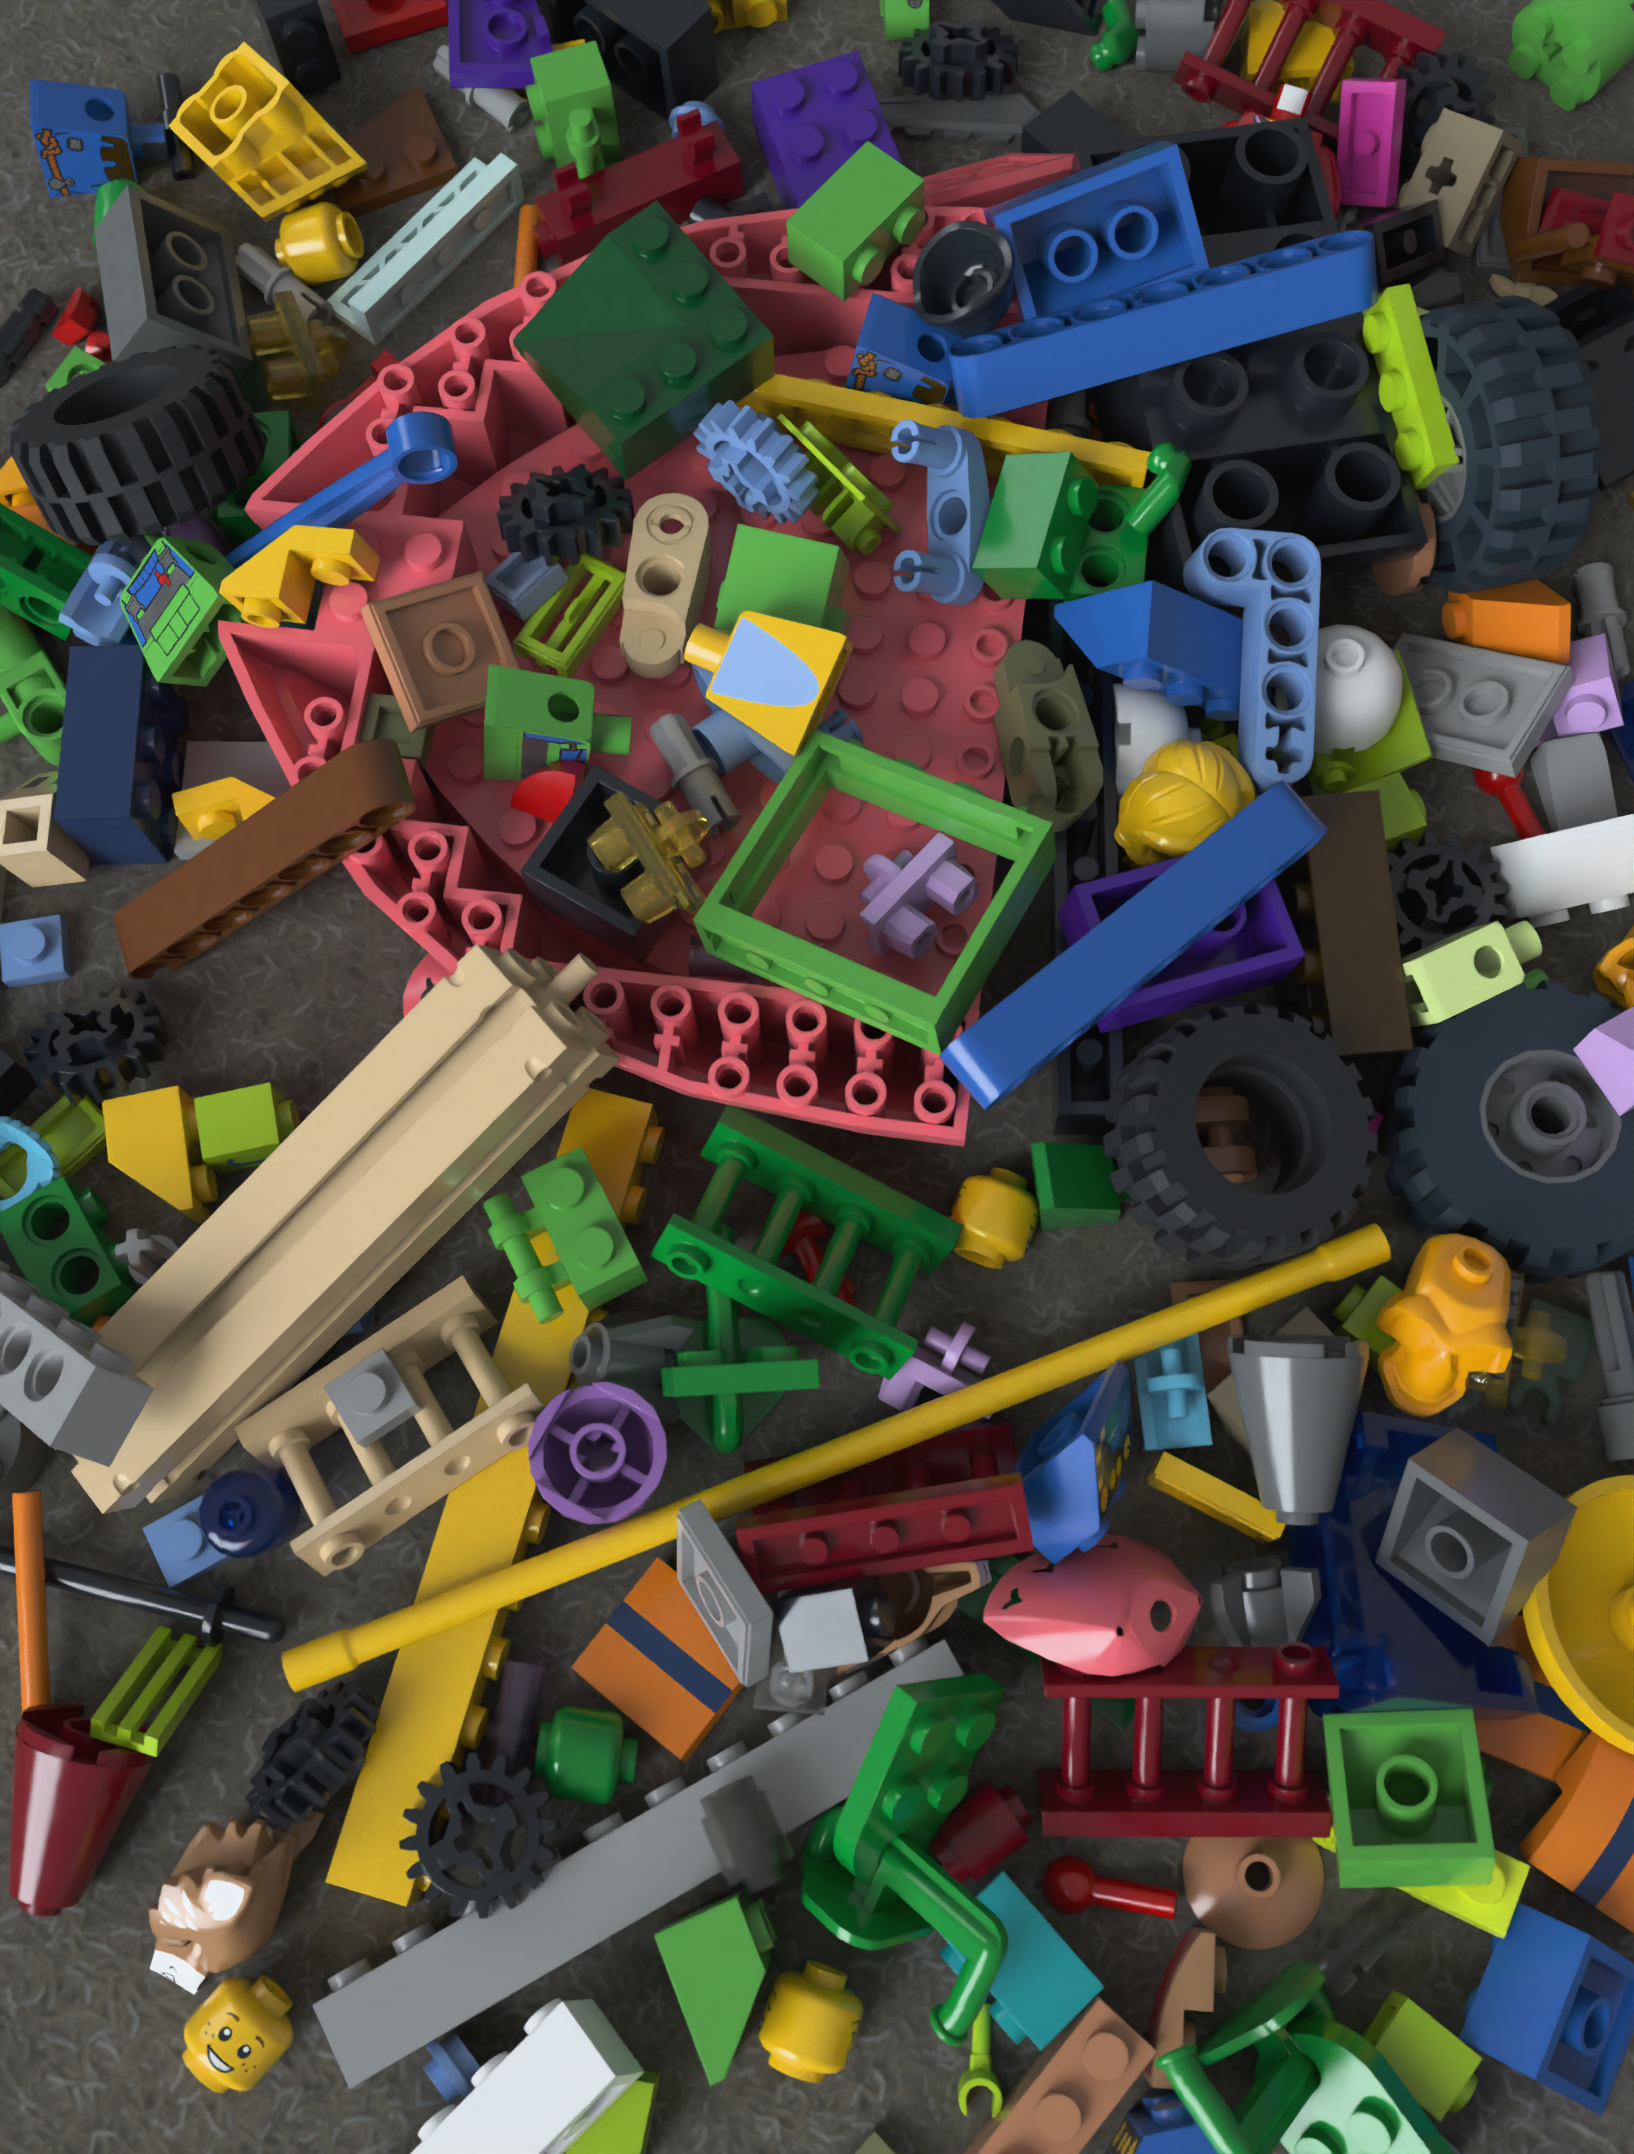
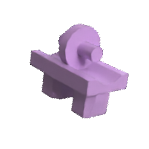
M938 832L915 857L904 849L893 861L881 854L875 853L863 863V870L871 882L860 894L861 900L867 905L860 913V918L870 933V937L866 940L867 946L882 957L892 947L894 950L914 960H918L933 945L938 935L936 923L924 915L931 905L936 902L956 916L962 914L977 898L976 879L957 862L955 844L951 839Z
M963 1322L954 1338L932 1326L923 1344L945 1355L944 1359L917 1345L916 1351L891 1380L883 1377L878 1398L900 1411H906L914 1408L925 1386L944 1396L982 1381L983 1379L958 1367L960 1363L982 1375L991 1359L990 1356L969 1346L976 1328ZM992 1414L986 1416L985 1418L989 1420ZM980 1418L963 1426L980 1424L983 1418Z

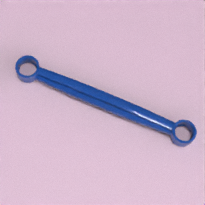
M424 411L412 412L396 418L386 430L388 449L272 522L269 527L243 542L225 555L224 558L237 569L294 525L342 529L405 482L422 485L446 479L456 470L458 465L450 422L442 415ZM131 627L120 645H139Z

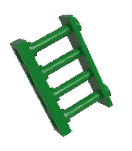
M727 1104L700 1153V1156L717 1164L718 1167L691 1222L674 1213L656 1242L650 1256L666 1264L676 1275L685 1279L697 1280L848 1358L858 1369L871 1374H879L891 1380L913 1355L919 1343V1340L896 1329L918 1270L931 1276L956 1246L963 1225L746 1111ZM742 1178L777 1196L752 1253L715 1235ZM801 1209L834 1225L836 1228L812 1284L776 1266ZM860 1239L890 1254L894 1258L872 1315L836 1298Z

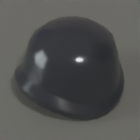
M958 221L938 231L925 245L914 267L913 298L918 317L929 325L939 326L953 335L963 337L983 334L995 326L1008 311L1014 296L1015 281L1013 275L1015 271V256L1008 241L995 229L975 221Z

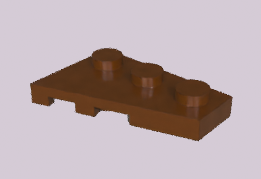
M420 85L344 139L368 164L369 169L348 179L342 186L333 187L325 191L319 198L315 200L310 199L300 204L296 210L321 202H328L336 205L342 212H349L356 218L447 184L459 173Z

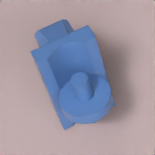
M111 540L106 541L103 545H99L59 615V622L73 628V633L76 637L94 646L120 645L131 627L120 605L121 593L139 568L129 553L130 542L128 541L115 543Z

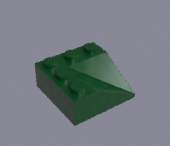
M657 201L606 235L513 339L514 348L626 481L691 436L699 427L700 421L717 402L724 405L728 400H732L736 404L774 377V335Z

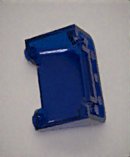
M1364 1411L1357 1413L1333 1511L1319 1513V1523L1315 1525L1286 1524L1290 1565L1293 1567L1314 1568L1319 1571L1322 1597L1301 1642L1310 1646H1325L1340 1685L1339 1698H1309L1308 1705L1311 1711L1320 1718H1323V1714L1473 1708L1474 1720H1514L1538 1713L1533 1677L1528 1662L1519 1651L1504 1646H1491L1487 1648V1644L1375 1563L1408 1458L1456 1429L1454 1427ZM1461 1429L1498 1454L1494 1434Z

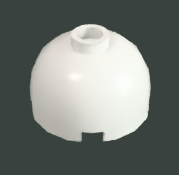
M1336 624L1321 628L1318 632L1314 751L1317 753L1333 754L1334 748L1348 749L1355 747L1354 752L1368 749L1387 735L1398 717L1403 678L1396 655L1376 634L1359 626ZM1276 688L1275 703L1277 708L1287 711V698L1280 689Z
M1113 684L1115 785L1117 807H1119L1120 800L1129 783L1142 774L1145 762L1158 748L1177 738L1199 743L1201 742V733L1199 727H1188L1184 706L1166 702L1165 694L1152 689L1140 690L1126 687L1123 684Z

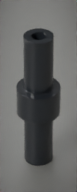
M163 73L157 78L162 112L158 115V123H165L173 178L175 181L194 179L195 170L191 149L169 127L170 123L176 118L180 106L183 104L180 81L175 74Z

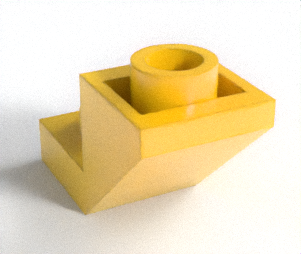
M294 525L221 581L219 593L241 612L243 620L253 625L264 628H278L280 622L306 624L316 579L339 586L348 585L350 579L375 581L380 557L353 529Z
M232 776L171 794L176 816L195 841L203 838L211 840L221 838L275 799V797Z

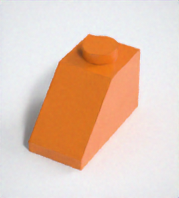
M1539 580L1477 592L1471 591L1464 594L1448 591V603H1445L1442 607V624L1447 637L1455 643L1556 664L1570 663L1571 603Z

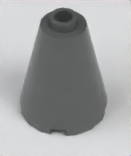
M1254 1334L1228 1336L1227 1353L1261 1506L1265 1509L1276 1511V1522L1290 1525L1318 1524L1319 1513L1330 1512L1334 1509L1370 1358L1369 1340L1361 1339L1351 1342V1337L1273 1334V1337H1270V1341H1254Z

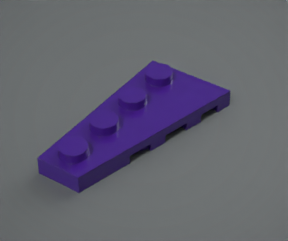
M448 0L449 76L451 88H526L525 86L535 84L530 58L553 52L550 43V33L544 16H541L536 0Z

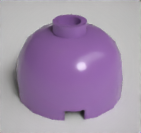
M595 1382L590 1386H580L572 1391L569 1389L555 1396L538 1415L528 1442L530 1471L543 1499L564 1517L589 1525L618 1522L641 1510L660 1488L668 1464L666 1433L654 1407L633 1389L610 1382Z

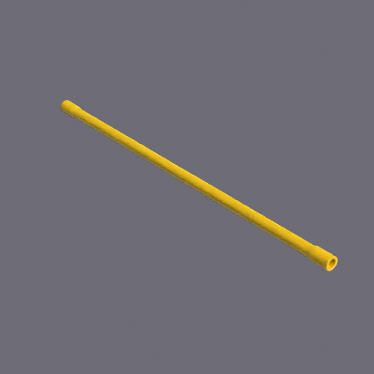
M1376 1223L1369 1224L1321 1243L1313 1251L388 1615L352 1629L337 1630L282 1652V1665L287 1681L292 1690L297 1693L350 1672L365 1661L677 1539L678 1510L698 1499H701L715 1523L1105 1370L1117 1360L1125 1362L1322 1283L1336 1282L1390 1261L1391 1250L1383 1231Z

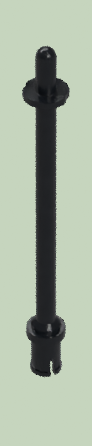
M0 1545V1574L16 1578L15 1549ZM44 1556L46 1586L202 1626L201 1637L203 1645L216 1647L222 1641L226 1632L266 1643L280 1642L286 1634V1624L280 1617L235 1606V1588L222 1584L217 1588L211 1599Z

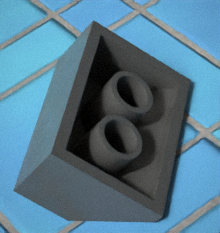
M127 185L94 229L112 361L119 362L130 358L131 355L144 351L151 353L163 347L176 346L177 348H183L186 345H199L202 348L208 346L217 350L231 361L234 370L247 368L253 359L231 231Z

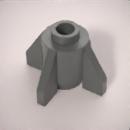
M624 1309L590 1324L575 1339L570 1351V1368L575 1374L577 1384L579 1386H590L595 1382H610L633 1389L654 1407L660 1422L674 1424L681 1414L675 1397L663 1396L661 1368L675 1367L674 1350L679 1351L695 1330L691 1318L673 1315L649 1319L646 1312Z
M1283 1546L1267 1554L1266 1557L1245 1558L1228 1563V1560L1197 1558L1191 1561L1194 1588L1202 1596L1205 1606L1225 1636L1227 1646H1277L1283 1642H1301L1322 1596L1318 1569L1298 1567L1295 1547Z

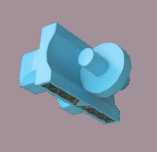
M1198 1333L1132 1358L1131 1367L1142 1452L1212 1445Z

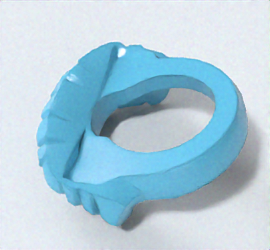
M8 1116L0 1117V1152L6 1150L12 1144H18L23 1147L28 1155L26 1160L27 1177L23 1187L16 1195L9 1199L0 1200V1213L60 1178L61 1175L59 1172V1159L57 1154L53 1153L51 1145L46 1140H42L38 1132H32V1128Z

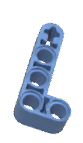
M1221 528L1210 533L1185 563L1183 579L1188 592L1197 600L1213 605L1244 607L1237 761L1249 774L1255 787V795L1261 796L1281 780H1284L1289 786L1293 785L1307 774L1312 765L1314 757L1321 560L1314 543L1302 535L1241 528ZM1208 556H1216L1223 559L1230 568L1231 577H1223L1216 574L1209 565ZM1272 561L1283 563L1289 568L1293 576V583L1282 581L1276 576L1272 569ZM1269 624L1280 625L1287 631L1290 636V647L1280 645L1274 641L1270 634ZM1267 686L1276 687L1285 694L1288 702L1287 711L1277 709L1270 703L1267 698ZM1285 731V733L1279 737V732ZM1272 750V760H1266V754ZM1277 763L1283 764V770L1281 772H1278Z

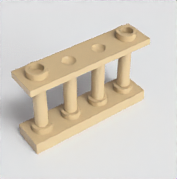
M463 1275L234 1427L243 1448L273 1473L283 1466L285 1467L313 1524L312 1528L289 1543L294 1554L324 1577L334 1570L343 1569L355 1563L363 1555L365 1549L508 1452L527 1446L536 1419L546 1407V1404L528 1383H525L513 1392L510 1390L480 1338L483 1332L497 1324L498 1321L487 1303ZM381 1348L391 1355L423 1408L414 1417L431 1446L398 1470L395 1469L380 1439L366 1448L356 1443L324 1386ZM455 1351L458 1353L489 1407L456 1431L453 1430L423 1376L425 1371ZM342 1428L373 1487L340 1509H337L309 1451L313 1446Z

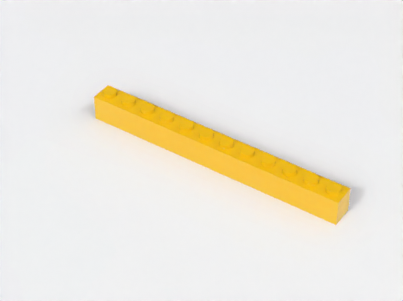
M589 1088V1091L571 1108L556 1159L582 1146L625 1232L627 1223L637 1225L642 1216L647 1188L639 1186L645 1164L655 1165L659 1159L664 1143L665 1128L657 1126L659 1120L653 1104ZM547 1231L530 1239L542 1266H549L561 1260ZM573 1284L555 1292L564 1313L557 1319L545 1324H539L530 1303L523 1304L514 1288L492 1356L493 1361L512 1392L528 1383L546 1406L555 1396L569 1389L572 1391L580 1387L577 1384L575 1374L570 1368V1351L573 1342L583 1333L587 1326L609 1316L608 1311L601 1310L602 1305L588 1311L579 1298ZM481 1394L473 1418L489 1408ZM528 1445L508 1452L449 1492L414 1604L525 1560L529 1543L537 1545L541 1543L548 1525L551 1506L542 1503L543 1497L531 1474ZM525 1599L399 1648L375 1724L377 1729L371 1736L364 1758L365 1761L362 1765L328 1871L326 1883L406 1907L420 1902L423 1891L426 1892L432 1881L427 1875L409 1879L406 1874L409 1868L419 1861L417 1850L407 1851L400 1849L399 1846L400 1840L416 1835L417 1824L411 1823L403 1817L404 1809L424 1807L427 1801L417 1789V1785L421 1781H430L438 1786L444 1783L440 1764L452 1761L461 1769L466 1749L477 1750L489 1717V1708L480 1706L488 1678L497 1681L501 1676L509 1652L510 1640L501 1637L509 1610L519 1612ZM446 1805L441 1809L436 1821L435 1843L439 1841L445 1819L450 1820L451 1815Z

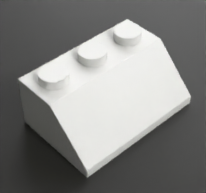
M1634 814L1490 848L1493 862L1497 861L1500 865L1496 872L1498 883L1507 884L1509 888L1508 893L1502 899L1503 906L1509 909L1508 920L1529 917L1530 924L1535 928L1570 920L1568 908L1589 903L1591 914L1630 906L1628 894L1634 893Z

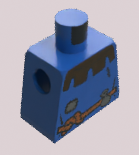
M29 79L30 127L50 198L96 193L101 185L116 179H126L138 184L137 159H169L165 123H132L127 96L121 90Z
M872 293L845 388L862 392L880 391L896 399L924 405L933 403L943 405L944 402L958 406L947 349L951 344L964 337L953 335L939 326L929 325L918 317L915 310L884 296Z

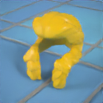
M1177 738L1158 748L1145 762L1142 774L1129 783L1120 800L1118 824L1113 835L1117 843L1126 852L1121 861L1130 870H1134L1188 854L1255 800V787L1249 774L1227 749L1210 741L1198 743Z

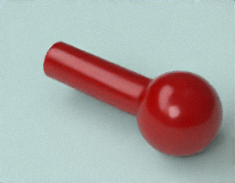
M1522 766L1516 778L1477 768L1473 769L1476 785L1484 793L1498 797L1520 840L1547 834L1520 786L1524 777V766Z
M1065 1855L1056 1858L1048 1865L1043 1875L1042 1888L1044 1896L1048 1903L1062 1914L1077 1915L1087 1911L1092 1905H1099L1172 1920L1176 1918L1178 1890L1097 1875L1093 1867L1086 1860L1078 1856Z

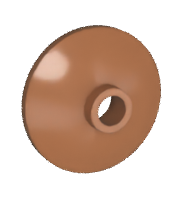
M1190 1837L1183 1858L1182 1874L1188 1901L1202 1924L1214 1932L1215 1936L1221 1940L1244 1949L1266 1950L1276 1948L1295 1939L1313 1921L1320 1907L1324 1892L1323 1862L1318 1846L1313 1839L1295 1837ZM1255 1861L1263 1862L1267 1866L1270 1875L1267 1885L1260 1890L1251 1889L1245 1880L1247 1867Z

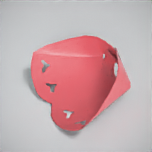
M1105 1534L1089 1551L1082 1553L1078 1548L1073 1550L1054 1566L1053 1573L1033 1572L1034 1570L1045 1569L1048 1564L1052 1563L1041 1552L1014 1565L1000 1578L991 1592L983 1611V1621L1007 1641L1051 1661L1087 1674L1119 1676L1136 1673L1157 1665L1165 1667L1175 1658L1189 1641L1202 1606L1203 1598L1173 1561L1160 1549L1122 1535ZM1115 1542V1543H1118V1544H1117V1547H1118L1119 1549L1109 1548V1547H1098V1546H1101V1545L1109 1546L1111 1543ZM1018 1588V1594L1022 1602L1013 1604L1003 1610V1606L1011 1601L1012 1590ZM1156 1601H1165L1172 1612L1171 1623L1162 1631L1155 1630L1151 1623L1150 1612ZM1120 1626L1122 1628L1123 1636L1117 1635V1627Z

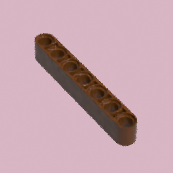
M386 738L372 739L344 749L119 909L112 916V920L129 977L133 979H148L154 977L155 970L170 966L172 971L181 968L414 813L417 806L397 743Z

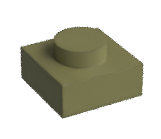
M370 693L359 743L383 738L394 740L398 745L401 758L414 759L417 761L420 769H426L435 725L410 733L396 697L393 695Z

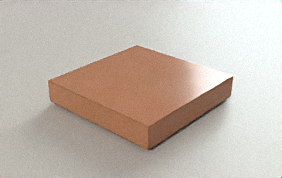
M482 571L373 601L360 609L410 733L485 709L489 665L520 669Z

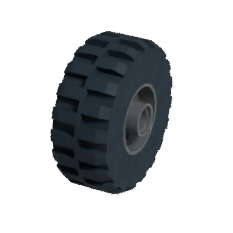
M1511 295L1432 309L1429 313L1419 316L1446 411L1447 423L1449 422L1455 443L1453 449L1460 462L1439 475L1423 490H1416L1420 503L1429 502L1431 509H1433L1437 538L1433 569H1431L1428 577L1422 578L1431 584L1457 594L1471 591L1477 592L1541 579L1547 573H1552L1558 569L1574 553L1573 549L1583 541L1590 527L1587 523L1589 516L1596 510L1600 492L1597 489L1599 471L1603 468V448H1600L1599 426H1602L1599 404H1595L1591 387L1594 381L1588 363L1582 361L1577 350L1579 344L1572 332L1560 326V318L1550 309L1525 297Z
M1542 980L1535 989H1526V983L1523 982L1446 1020L1424 1027L1413 1041V1049L1404 1053L1393 1069V1078L1383 1091L1379 1112L1385 1115V1122L1377 1131L1379 1137L1378 1154L1381 1156L1389 1155L1392 1165L1384 1174L1387 1186L1392 1196H1398L1402 1193L1405 1195L1412 1207L1405 1217L1419 1234L1428 1227L1436 1235L1457 1233L1476 1238L1493 1246L1506 1259L1510 1272L1521 1274V1280L1524 1283L1530 1284L1549 1283L1561 1275H1565L1570 1280L1592 1273L1604 1264L1614 1261L1634 1248V1108L1619 1116L1573 1050L1594 1028L1621 1014L1609 1007L1612 1002L1610 999L1590 990L1584 995L1569 992V985L1556 981Z

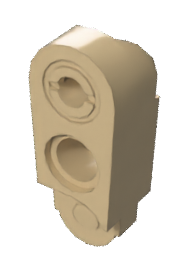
M663 493L650 498L639 508L633 524L622 597L624 614L620 635L621 654L623 657H626L630 669L639 676L649 679L667 676L680 663H685L684 653L686 645L699 622L712 564L708 514L701 503L691 496L680 493ZM676 519L684 525L677 533L668 534L663 532L664 521Z

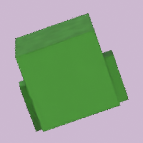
M738 524L725 582L722 581L716 604L718 612L714 628L731 636L739 615L743 610H748L838 632L848 637L852 618L846 609H842L840 606L850 563L840 546Z

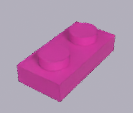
M1350 78L1342 80L1337 148V167L1343 191L1340 205L1389 207L1396 204L1407 79Z

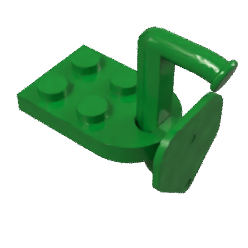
M721 1222L715 1235L735 1245V1236L732 1228L728 1224ZM705 1285L707 1319L692 1320L695 1330L679 1351L674 1350L675 1367L661 1368L663 1396L675 1397L681 1414L680 1420L715 1451L722 1454H732L739 1449L743 1440L778 1402L786 1390L820 1388L818 1359L799 1360L798 1346H786L783 1335L773 1323L759 1317L739 1318L738 1301Z
M985 1672L896 1685L846 1803L836 1804L820 1814L801 1853V1901L819 1921L841 1940L861 1949L880 1950L928 1936L935 1928L967 1957L945 2003L937 2004L930 2012V2023L934 2032L942 2041L951 2046H961L967 2041L968 2030L978 2017L1008 1949V1934L998 1916L925 1853L930 1847L928 1844L940 1832L939 1827L949 1817L952 1809L964 1797L968 1788L967 1774L979 1747L987 1741L995 1727L996 1716L994 1713L1005 1688Z
M1303 1959L1293 1962L1221 2020L1199 2047H1197L1196 2043L1191 2042L1162 2055L1154 2061L1157 2069L1163 2068L1181 2102L1218 2154H1271L1279 2141H1281L1289 2154H1455L1383 2055L1357 2032L1336 2022L1332 2003L1321 1987L1326 1976L1318 1966ZM1299 2012H1300V2013L1303 2015V2017H1304V2018L1297 2019V2020H1293V2021L1289 2022V2021H1290L1293 2017H1295ZM1253 2044L1260 2054L1254 2070V2085L1232 2113L1208 2079L1196 2056L1202 2065L1208 2066Z

